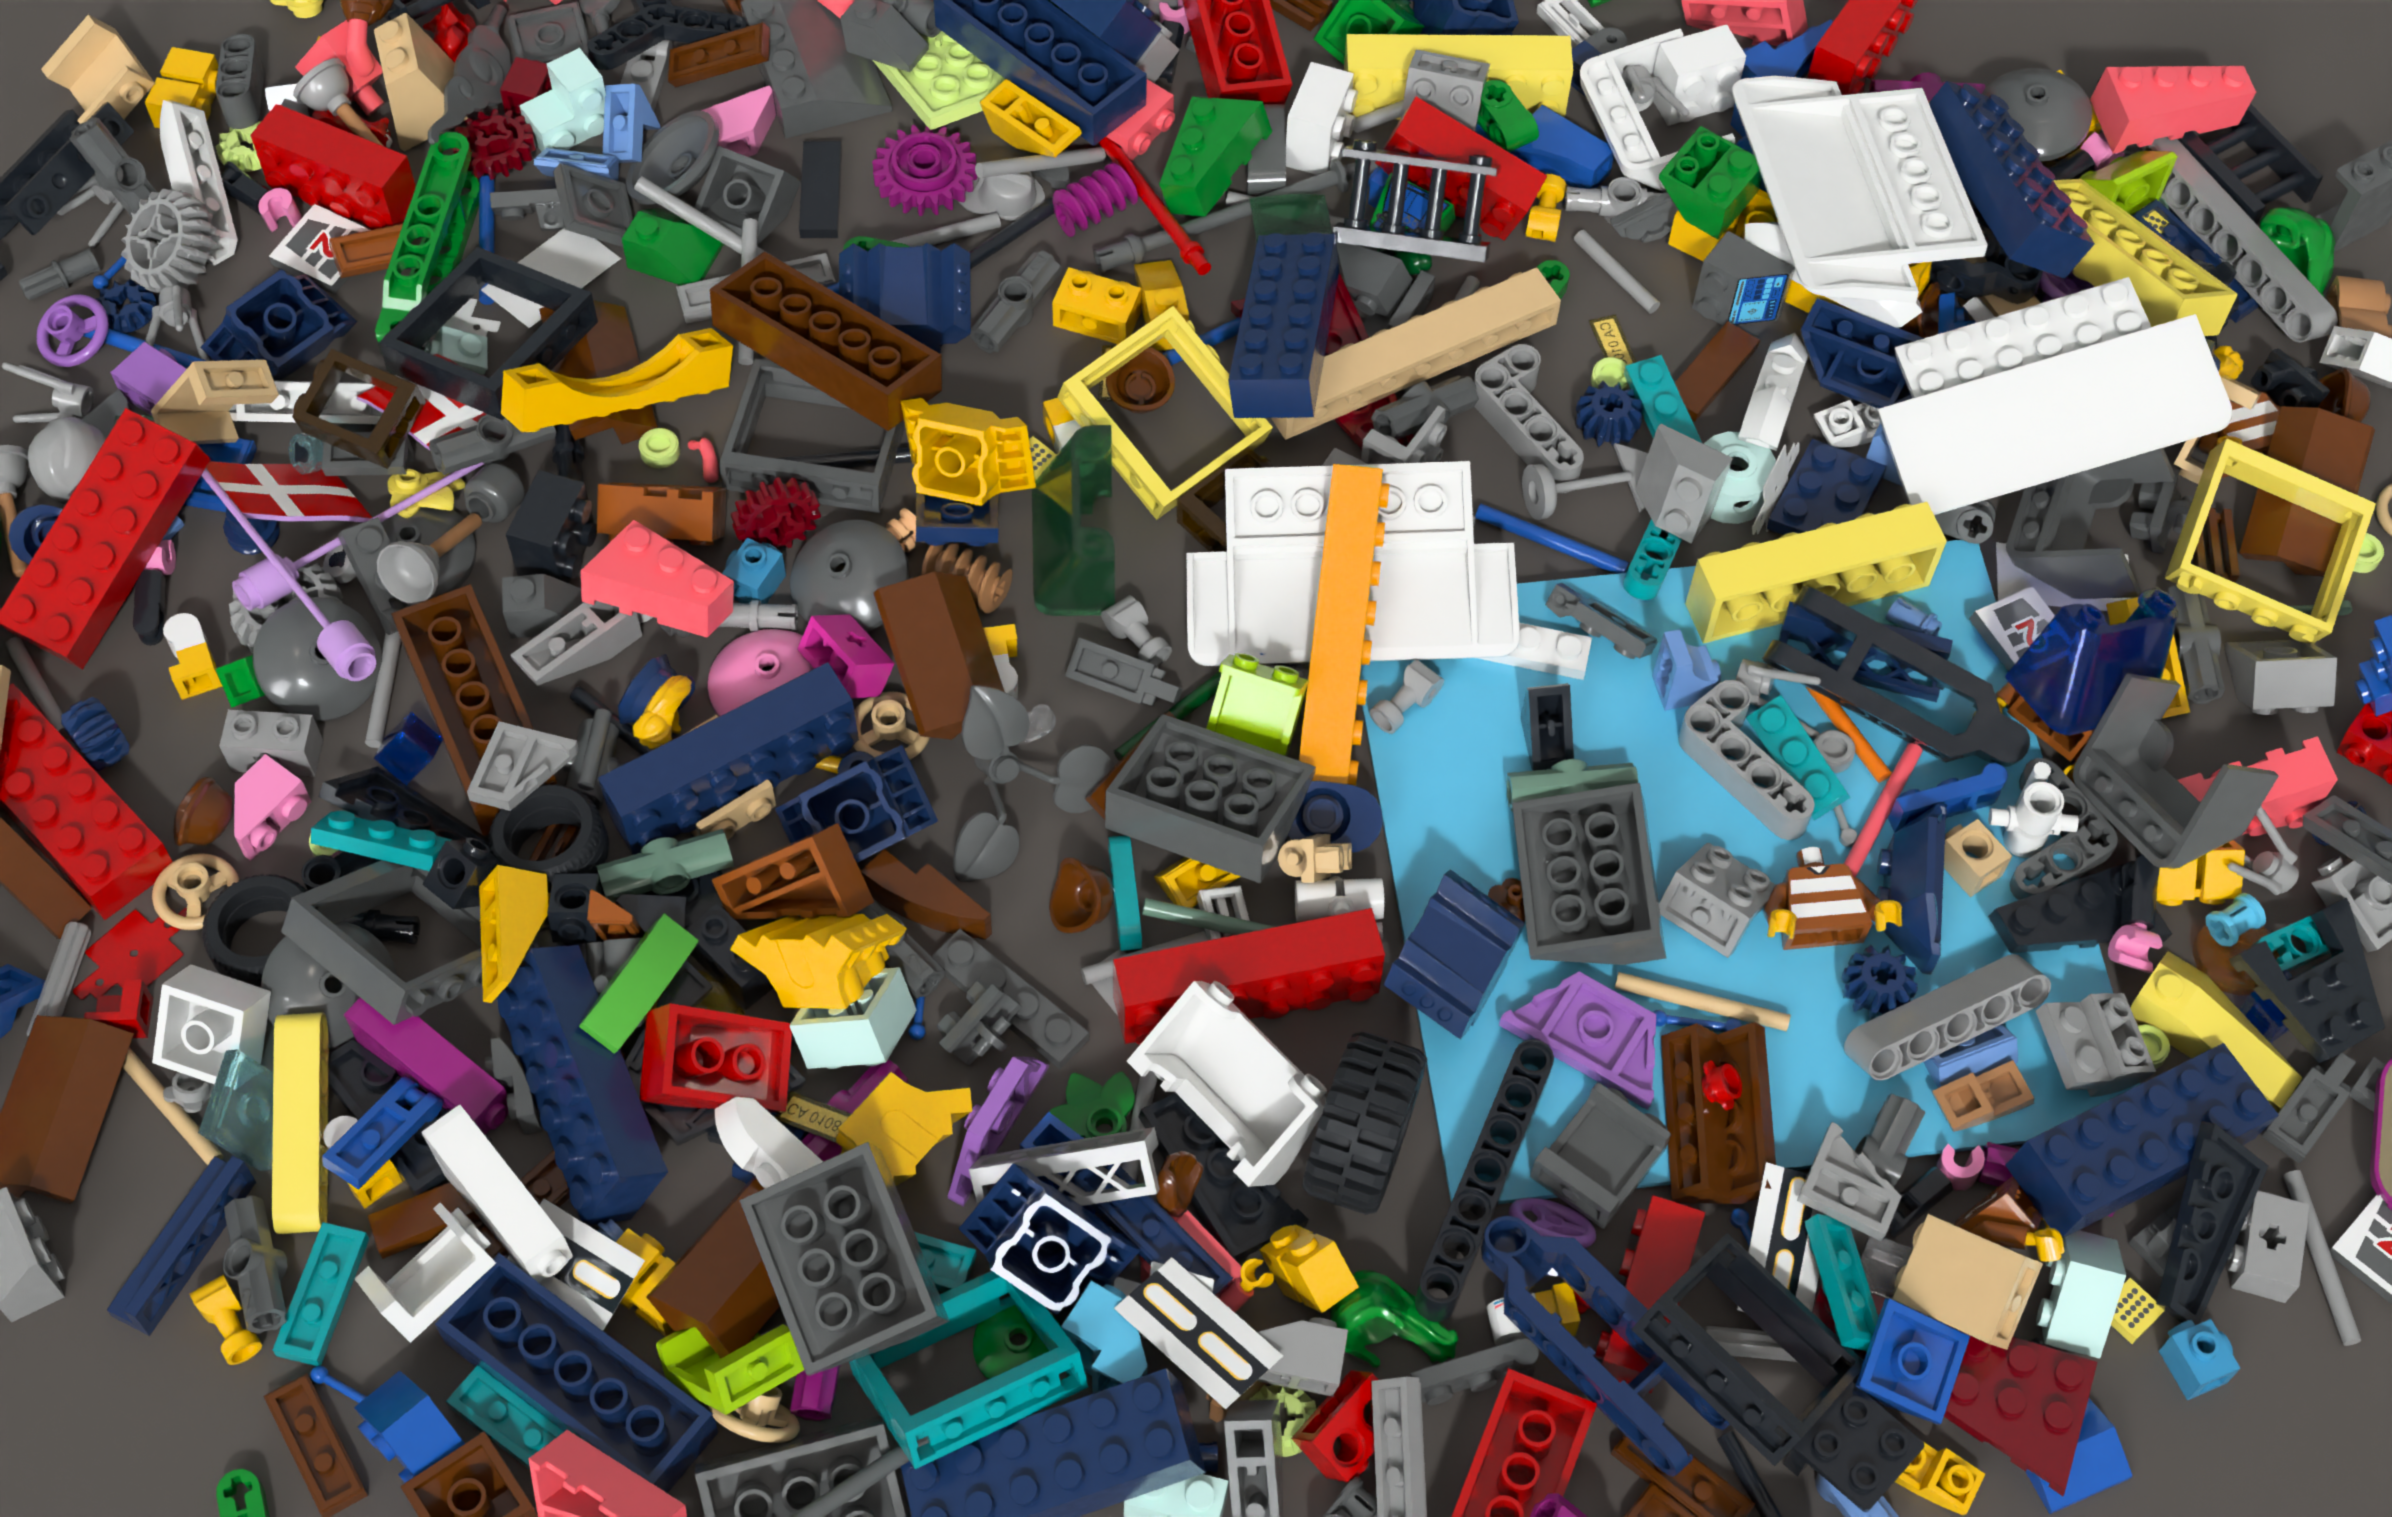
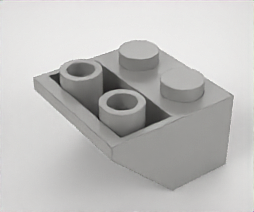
M5 1187L0 1189V1310L12 1323L64 1298L65 1296L59 1281L66 1277L54 1253L50 1254L45 1244L50 1238L41 1218L38 1215L34 1216L25 1198L17 1201L10 1190Z

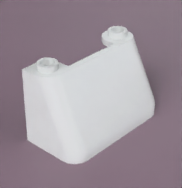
M1193 981L1129 1057L1127 1062L1141 1076H1146L1149 1071H1153L1163 1081L1160 1086L1165 1092H1176L1231 1149L1227 1156L1232 1161L1241 1160L1233 1172L1248 1187L1275 1185L1288 1171L1321 1118L1326 1102L1324 1095L1327 1093V1089L1314 1076L1310 1074L1304 1075L1232 1002L1234 995L1229 989L1217 981H1213L1212 984L1204 981Z

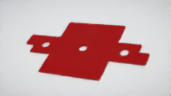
M187 908L181 910L178 915L186 917ZM133 910L85 950V954L99 968L75 987L73 993L81 1000L90 993L98 999L115 984H118L123 989L124 979H142L147 987L184 955L169 941L180 929L173 926L169 928L164 927L165 921L160 917L153 923H150L137 910ZM132 950H137L138 955L132 957L130 956V952ZM98 979H102L104 981V983L101 986L96 985V981Z

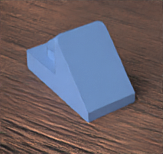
M639 84L605 85L603 155L616 156V158H619V163L642 162L643 130L660 129V123Z

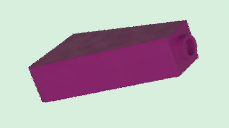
M361 997L344 1013L350 1029L359 1044L394 1068L399 1076L409 1077L427 1093L431 1092L443 1100L442 1107L452 1110L460 1104L485 1135L490 1129H496L504 1122L509 1113L505 1088L421 1018L412 1016L393 1025Z

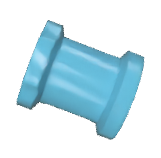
M2247 893L2237 895L2233 900V904L2222 911H2212L2206 916V926L2211 936L2220 945L2229 947L2236 944L2239 936L2246 931L2259 929L2266 923V915L2261 904Z

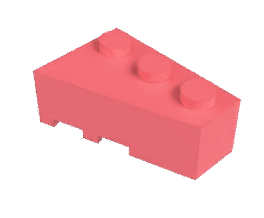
M1681 0L1686 25L1709 30L1727 24L1732 33L1753 39L1752 45L1754 46L1766 41L1768 44L1777 47L1784 41L1789 42L1797 38L1808 29L1803 0Z
M633 520L581 570L582 602L592 605L599 601L619 607L620 613L630 616L637 612L655 617L658 624L708 638L733 612L734 581Z
M569 1430L560 1434L528 1458L538 1517H687L685 1504Z

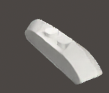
M163 100L160 115V141L173 190L178 192L181 190L192 194V197L206 204V210L213 214L211 224L217 229L211 236V239L217 244L211 247L209 255L213 259H209L207 262L215 266L234 255L238 239L205 113L203 110L171 100Z
M1778 222L1745 224L1744 240L1794 267ZM1794 269L1791 280L1801 284ZM1825 296L1861 315L1896 328L1902 327L1922 313L1918 299L1916 303Z
M1796 333L1771 342L1749 402L1738 440L1777 451L1808 359V352Z
M274 381L279 396L272 403L235 404L229 410L232 421L295 422L292 418L295 402L301 394L306 393L312 381ZM339 382L319 418L330 423L377 424L383 413L357 400L358 395L375 387V385L361 382Z
M734 1097L715 1108L716 1127L725 1149L743 1170L756 1175L758 1182L764 1188H768L823 1162L754 1098Z

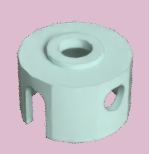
M1728 431L1717 434L1704 443L1732 457L1731 464L1745 468L1743 471H1734L1729 468L1711 515V519L1721 523L1739 524L1753 520L1759 514L1764 504L1763 486L1776 462L1769 448L1738 440L1740 432ZM1750 501L1741 508L1734 506L1737 502Z

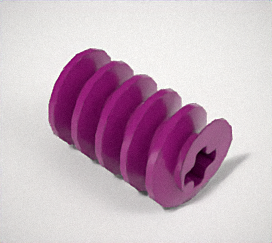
M1109 163L1104 167V170H1095L1091 177L1083 176L1078 183L1072 182L1068 184L1066 190H1056L1053 193L1052 202L1060 227L1068 237H1073L1076 234L1074 224L1080 230L1085 231L1088 229L1086 217L1093 224L1097 225L1101 222L1100 210L1107 218H1110L1114 215L1112 204L1122 212L1126 209L1125 197L1132 205H1135L1138 202L1136 187L1127 172L1116 163Z

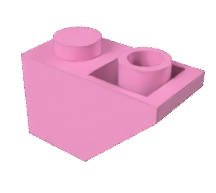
M770 85L701 110L709 113L718 123V146L747 157L758 153L776 117L773 90Z
M266 754L235 782L234 836L244 856L250 861L260 851L268 849L274 843L276 836L291 821L299 819L305 812L307 805L311 803L302 780Z

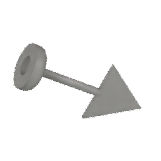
M1614 443V449L1624 472L1556 484L1552 473L1545 465H1528L1524 469L1522 476V490L1526 508L1534 519H1547L1555 511L1557 493L1627 481L1639 512H1641L1645 506L1635 489L1648 453Z

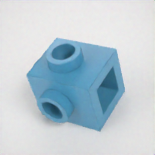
M746 538L739 550L735 549L731 552L722 574L734 581L733 599L745 604H750L751 600H760L761 604L768 603L786 577L783 554L776 547L769 543H758L750 538Z
M2212 1319L2198 1325L2189 1320L2175 1326L2168 1331L2167 1334L2170 1338L2159 1350L2160 1355L2187 1400L2227 1384L2240 1370V1366L2233 1356L2232 1345L2228 1337L2222 1331H2218Z

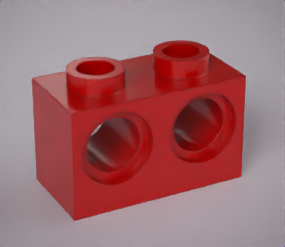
M2370 703L2364 705L2346 731L2336 753L2347 758L2352 764L2363 767L2385 779L2390 785H2392V711L2375 716Z
M1350 1370L1340 1382L1333 1397L1328 1396L1291 1438L1327 1479L1343 1482L1354 1479L1365 1471L1369 1464L1368 1458L1374 1453L1371 1381L1379 1379L1373 1372ZM1369 1402L1371 1414L1369 1419L1365 1421L1363 1411L1365 1405ZM1339 1436L1341 1449L1339 1454L1335 1456L1333 1445Z

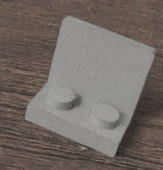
M1416 50L1408 69L1401 118L1417 96L1471 130L1476 131L1482 92L1488 78L1490 64Z
M1438 405L1407 447L1400 444L1395 438L1371 429L1363 439L1361 461L1367 464L1440 462L1444 451L1440 448V444L1447 431V426L1444 424L1446 409Z
M1706 843L1675 872L1659 903L1660 915L1729 958L1736 950L1752 919L1766 905L1776 884L1771 882L1765 873L1757 869H1750L1734 859L1733 855L1725 848Z

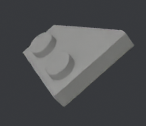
M499 721L467 790L469 801L511 811L577 755L579 751L577 740Z
M1831 1122L1797 1201L1882 1241L1889 1229L1902 1196L1886 1179L1881 1178L1877 1174L1875 1166L1863 1152L1858 1155L1841 1136L1843 1133L1841 1127Z

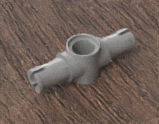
M1618 177L1612 180L1609 186H1600V189L1566 187L1565 211L1598 213V216H1604V219L1611 224L1610 219L1663 193L1647 192V188H1641L1637 181L1628 177Z

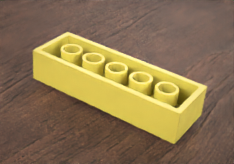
M1347 34L1343 71L1354 73L1353 89L1358 91L1354 110L1350 115H1354L1355 118L1404 100L1408 69L1416 50L1488 63L1490 68L1487 81L1500 80L1511 87L1513 93L1531 114L1541 105H1544L1565 118L1573 75L1570 36Z
M2054 180L2059 190L2063 191L2071 199L2070 207L2074 213L2087 223L2088 228L2086 231L2095 243L2073 269V274L2077 278L2088 281L2097 287L2129 277L2151 327L2196 314L2204 336L2219 335L2238 295L2235 291L2084 180Z
M1928 502L1915 505L1903 504L1891 511L1875 515L1872 513L1863 514L1855 520L1840 524L1827 523L1816 530L1800 534L1795 532L1787 533L1776 540L1764 543L1751 542L1740 549L1724 553L1711 552L1697 560L1685 605L1704 644L1782 624L1789 601L1794 602L1803 586L1821 591L1848 607L1927 587L1930 585L1947 540Z

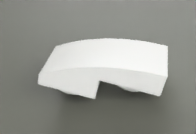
M1851 400L1814 414V419L1828 444L1837 448L1871 443L1880 424L1878 408L1865 403L1854 406Z

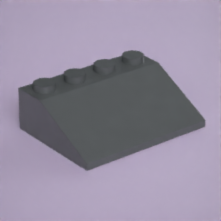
M745 0L740 2L742 16L747 22V27L763 22L770 28L769 61L757 64L765 87L770 85L773 90L776 116L785 139L892 112V105L875 63L871 59L846 51L841 19L817 0Z
M1161 714L1106 790L1105 828L1261 884L1278 858L1279 850L1284 845L1315 775L1316 766Z
M1640 783L1512 803L1530 958L1532 960L1616 965L1667 959L1646 806Z
M866 1142L740 1200L807 1376L908 1341L950 1322L881 1149L871 1143Z
M880 1415L795 1437L788 1442L773 1443L695 1464V1477L705 1517H789L889 1452L890 1448L883 1420ZM895 1471L825 1517H906Z

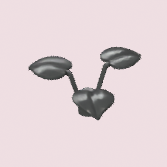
M972 685L970 688L969 703L963 719L961 734L965 749L974 756L975 765L987 775L984 784L989 787L997 810V818L990 812L979 811L971 816L962 827L956 842L953 858L954 875L961 882L996 876L1008 869L1018 854L1019 834L1014 827L1004 824L1007 815L996 786L997 783L1010 782L1017 777L1019 771H1023L1050 784H1057L1053 794V801L1059 808L1070 813H1082L1093 809L1085 798L1115 766L1103 750L1089 744L1074 746L1063 754L1057 765L1058 776L1049 775L1024 764L1010 751L1009 746L1021 743L1028 734L1030 723L1025 707L1006 692L981 685Z

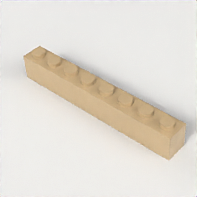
M1537 267L1524 273H1515L1503 282L1491 287H1482L1472 295L1458 301H1449L1439 309L1424 315L1413 316L1401 325L1389 330H1380L1370 338L1356 344H1347L1337 352L1325 356L1314 417L1271 419L1284 439H1289L1556 325L1561 300Z

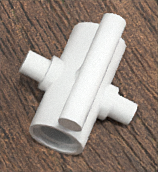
M2038 762L2033 767L2015 806L2008 805L2007 809L1991 808L1989 811V825L2005 826L2003 835L2004 845L2010 853L2017 857L2030 858L2040 852L2049 834L2059 835L2061 831L2077 832L2078 829L2077 815L2062 814L2065 802L2063 794L2056 786L2046 782L2051 773V768L2044 762Z
M1334 876L1329 880H1320L1314 883H1301V880H1295V916L1297 922L1372 908L1375 920L1384 918V887L1382 878L1342 879ZM1376 922L1380 938L1383 939L1382 922Z

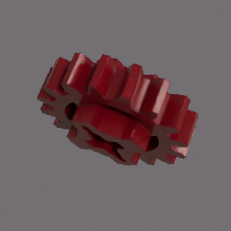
M493 109L489 116L480 111L478 112L479 119L474 121L468 118L465 120L466 128H455V132L465 136L469 142L470 149L474 150V152L471 151V161L467 171L473 170L474 176L478 179L484 173H488L490 180H494L496 174L501 172L505 177H509L510 169L515 168L521 171L523 170L522 161H532L533 159L531 151L536 150L532 126L531 124H526L523 115L514 119L513 111L508 110L504 115H499L498 109ZM453 148L452 150L456 154L460 149Z
M780 477L776 478L773 484L770 485L760 482V490L757 492L752 490L745 491L748 499L746 501H736L735 505L738 511L731 513L732 526L738 540H742L744 543L746 538H750L758 543H769L777 549L784 545L788 549L791 548L792 540L796 538L804 541L806 539L804 531L815 530L816 524L814 520L821 518L818 509L820 507L814 491L810 490L808 483L804 482L798 485L796 478H791L786 484H782Z

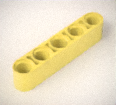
M323 1012L277 1015L275 1018L272 1220L276 1234L318 1232L322 1222L327 1223L328 1169L323 1166L322 1155L328 1150L323 1140V1132L328 1124L329 1033L327 1018Z

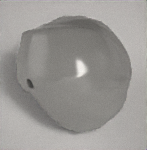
M64 417L50 421L34 437L28 449L29 468L38 487L55 501L66 504L70 498L68 493L82 479L105 442L106 438L103 433L80 418Z

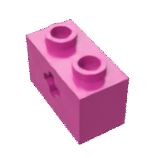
M850 614L811 616L797 648L814 669L828 662L851 698L880 697L895 664Z

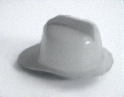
M1031 172L985 178L977 176V180L973 181V192H965L966 201L964 203L959 202V204L966 210L976 214L988 215L997 212L1001 219L1016 221L1042 204L1045 200V194L1041 184L1032 176Z

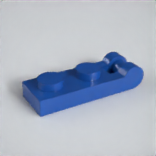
M1990 763L1984 767L1981 774L1962 780L1950 778L1939 783L1934 788L1923 791L1919 789L1908 790L1896 798L1888 820L1896 833L1937 803L1947 804L1946 818L1990 806L1999 798L2001 789L2008 778L2007 770L2000 764Z
M407 1076L402 1077L322 1155L323 1166L359 1190L426 1122H431L435 1119L442 1109L443 1100L431 1092L423 1093L418 1089V1083ZM408 1104L413 1108L410 1111H407L401 1106H405Z

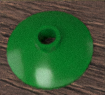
M1016 1305L1008 1307L980 1322L973 1337V1355L976 1365L988 1380L1049 1352ZM1050 1312V1314L1053 1316L1056 1322L1060 1325L1057 1318ZM1021 1333L1027 1337V1341L1023 1345L1016 1346L1010 1342V1338L1014 1334Z

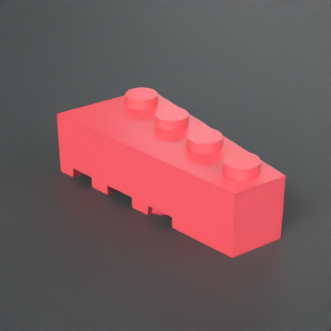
M2244 66L2106 67L2090 101L2110 149L2114 154L2124 151L2126 146L2137 144L2140 148L2152 145L2154 139L2168 137L2170 140L2183 138L2185 132L2193 130L2201 134L2239 125L2256 94V90Z
M2318 736L2304 740L2302 742V750L2285 755L2283 748H2278L2265 752V759L2247 766L2271 770L2279 775L2261 805L2276 828L2289 826V828L2302 827L2303 815L2321 804L2338 780ZM2240 761L2230 763V765L2242 766ZM2220 769L2215 771L2208 779H2205L2202 773L2178 779V781L2201 802ZM2256 814L2242 835L2260 836L2267 833Z

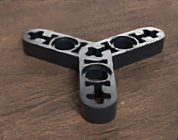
M631 0L636 13L590 39L587 44L588 57L596 69L610 70L624 64L663 40L693 43L747 27V22L741 16L674 6L671 0Z

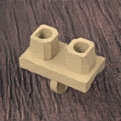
M1316 834L1302 839L1290 840L1279 850V866L1289 876H1301V883H1314L1331 877V873H1341L1343 870L1352 869V844L1330 843V834Z

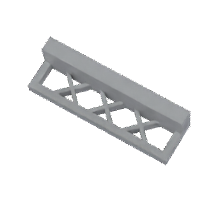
M1155 1127L980 1156L969 1169L977 1206L988 1194L986 1185L997 1183L1013 1163L1027 1168L1036 1177H1047L1060 1186L1059 1191L1063 1193L1066 1190L1072 1194L1067 1196L1081 1206L1157 1194L1160 1188L1152 1153L1159 1144ZM1140 1160L1145 1183L1129 1185L1114 1175L1121 1163ZM1114 1164L1110 1171L1103 1167ZM1086 1168L1104 1179L1097 1191L1085 1192L1070 1182L1077 1170ZM1070 1171L1066 1178L1059 1174ZM1108 1182H1109L1110 1184H1112L1113 1186L1116 1187V1188L1104 1189V1188L1106 1187V1185L1108 1184Z
M1406 1376L1371 1381L1377 1517H1427L1421 1382H1419V1377Z

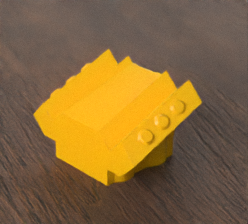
M923 398L901 401L911 459L915 465L912 470V477L916 484V493L982 506L988 499L999 493L1036 488L1027 425L1019 417L1000 419L991 411L951 403L929 405Z
M862 913L853 914L850 917L817 915L813 918L805 919L797 915L787 916L739 934L730 950L766 975L776 990L783 1008L847 1009L851 1003L863 995L864 987L871 978L878 975L885 968V961L889 958L885 946L897 944L907 928L888 914L872 920Z
M890 1072L838 1128L839 1133L836 1137V1143L842 1148L841 1154L866 1142L871 1143L881 1149L895 1186L916 1175V1165L934 1145L953 1134L952 1124L972 1112L970 1088L925 1092L905 1083L894 1073Z

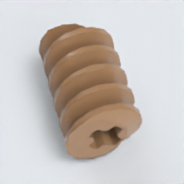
M952 542L946 550H944L945 545H930L923 560L922 575L936 571L966 576L975 606H978L982 612L989 614L1001 605L1007 596L1012 582L1013 572L1011 568L1002 576H999L1001 563L993 562L988 570H986L987 557L980 555L974 563H971L973 558V551L971 549H965L958 557V543Z

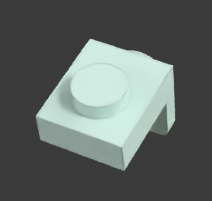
M442 326L434 340L429 339L426 343L425 352L444 356L461 367L480 375H484L488 369L487 337Z

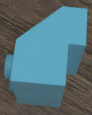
M1091 1281L1061 1328L1079 1350L1084 1371L1092 1375L1094 1394L1147 1375L1148 1366L1139 1331L1114 1309L1127 1296L1114 1286L1105 1284L1104 1287H1101Z

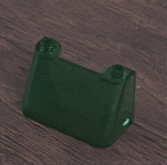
M1090 425L1078 429L1036 479V488H1032L1033 599L1036 608L1045 615H1101L1102 611L1115 604V547L1113 537L1102 528L1081 527V514H1092L1094 502L1102 495H1104V498L1112 497L1111 425Z

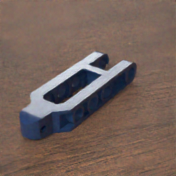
M1513 1216L1498 1217L1489 1223L1485 1229L1481 1255L1485 1264L1504 1282V1315L1592 1402L1597 1403V1407L1662 1472L1672 1477L1676 1476L1693 1460V1455L1687 1454L1681 1443L1663 1426L1665 1420L1642 1399L1651 1389L1664 1379L1712 1426L1724 1430L1730 1423L1631 1330L1648 1309L1575 1238L1540 1236L1524 1221ZM1546 1275L1560 1276L1649 1365L1629 1384L1624 1380L1619 1382L1594 1357L1596 1352L1590 1346L1587 1348L1582 1346L1560 1324L1562 1318L1556 1312L1551 1315L1528 1291Z

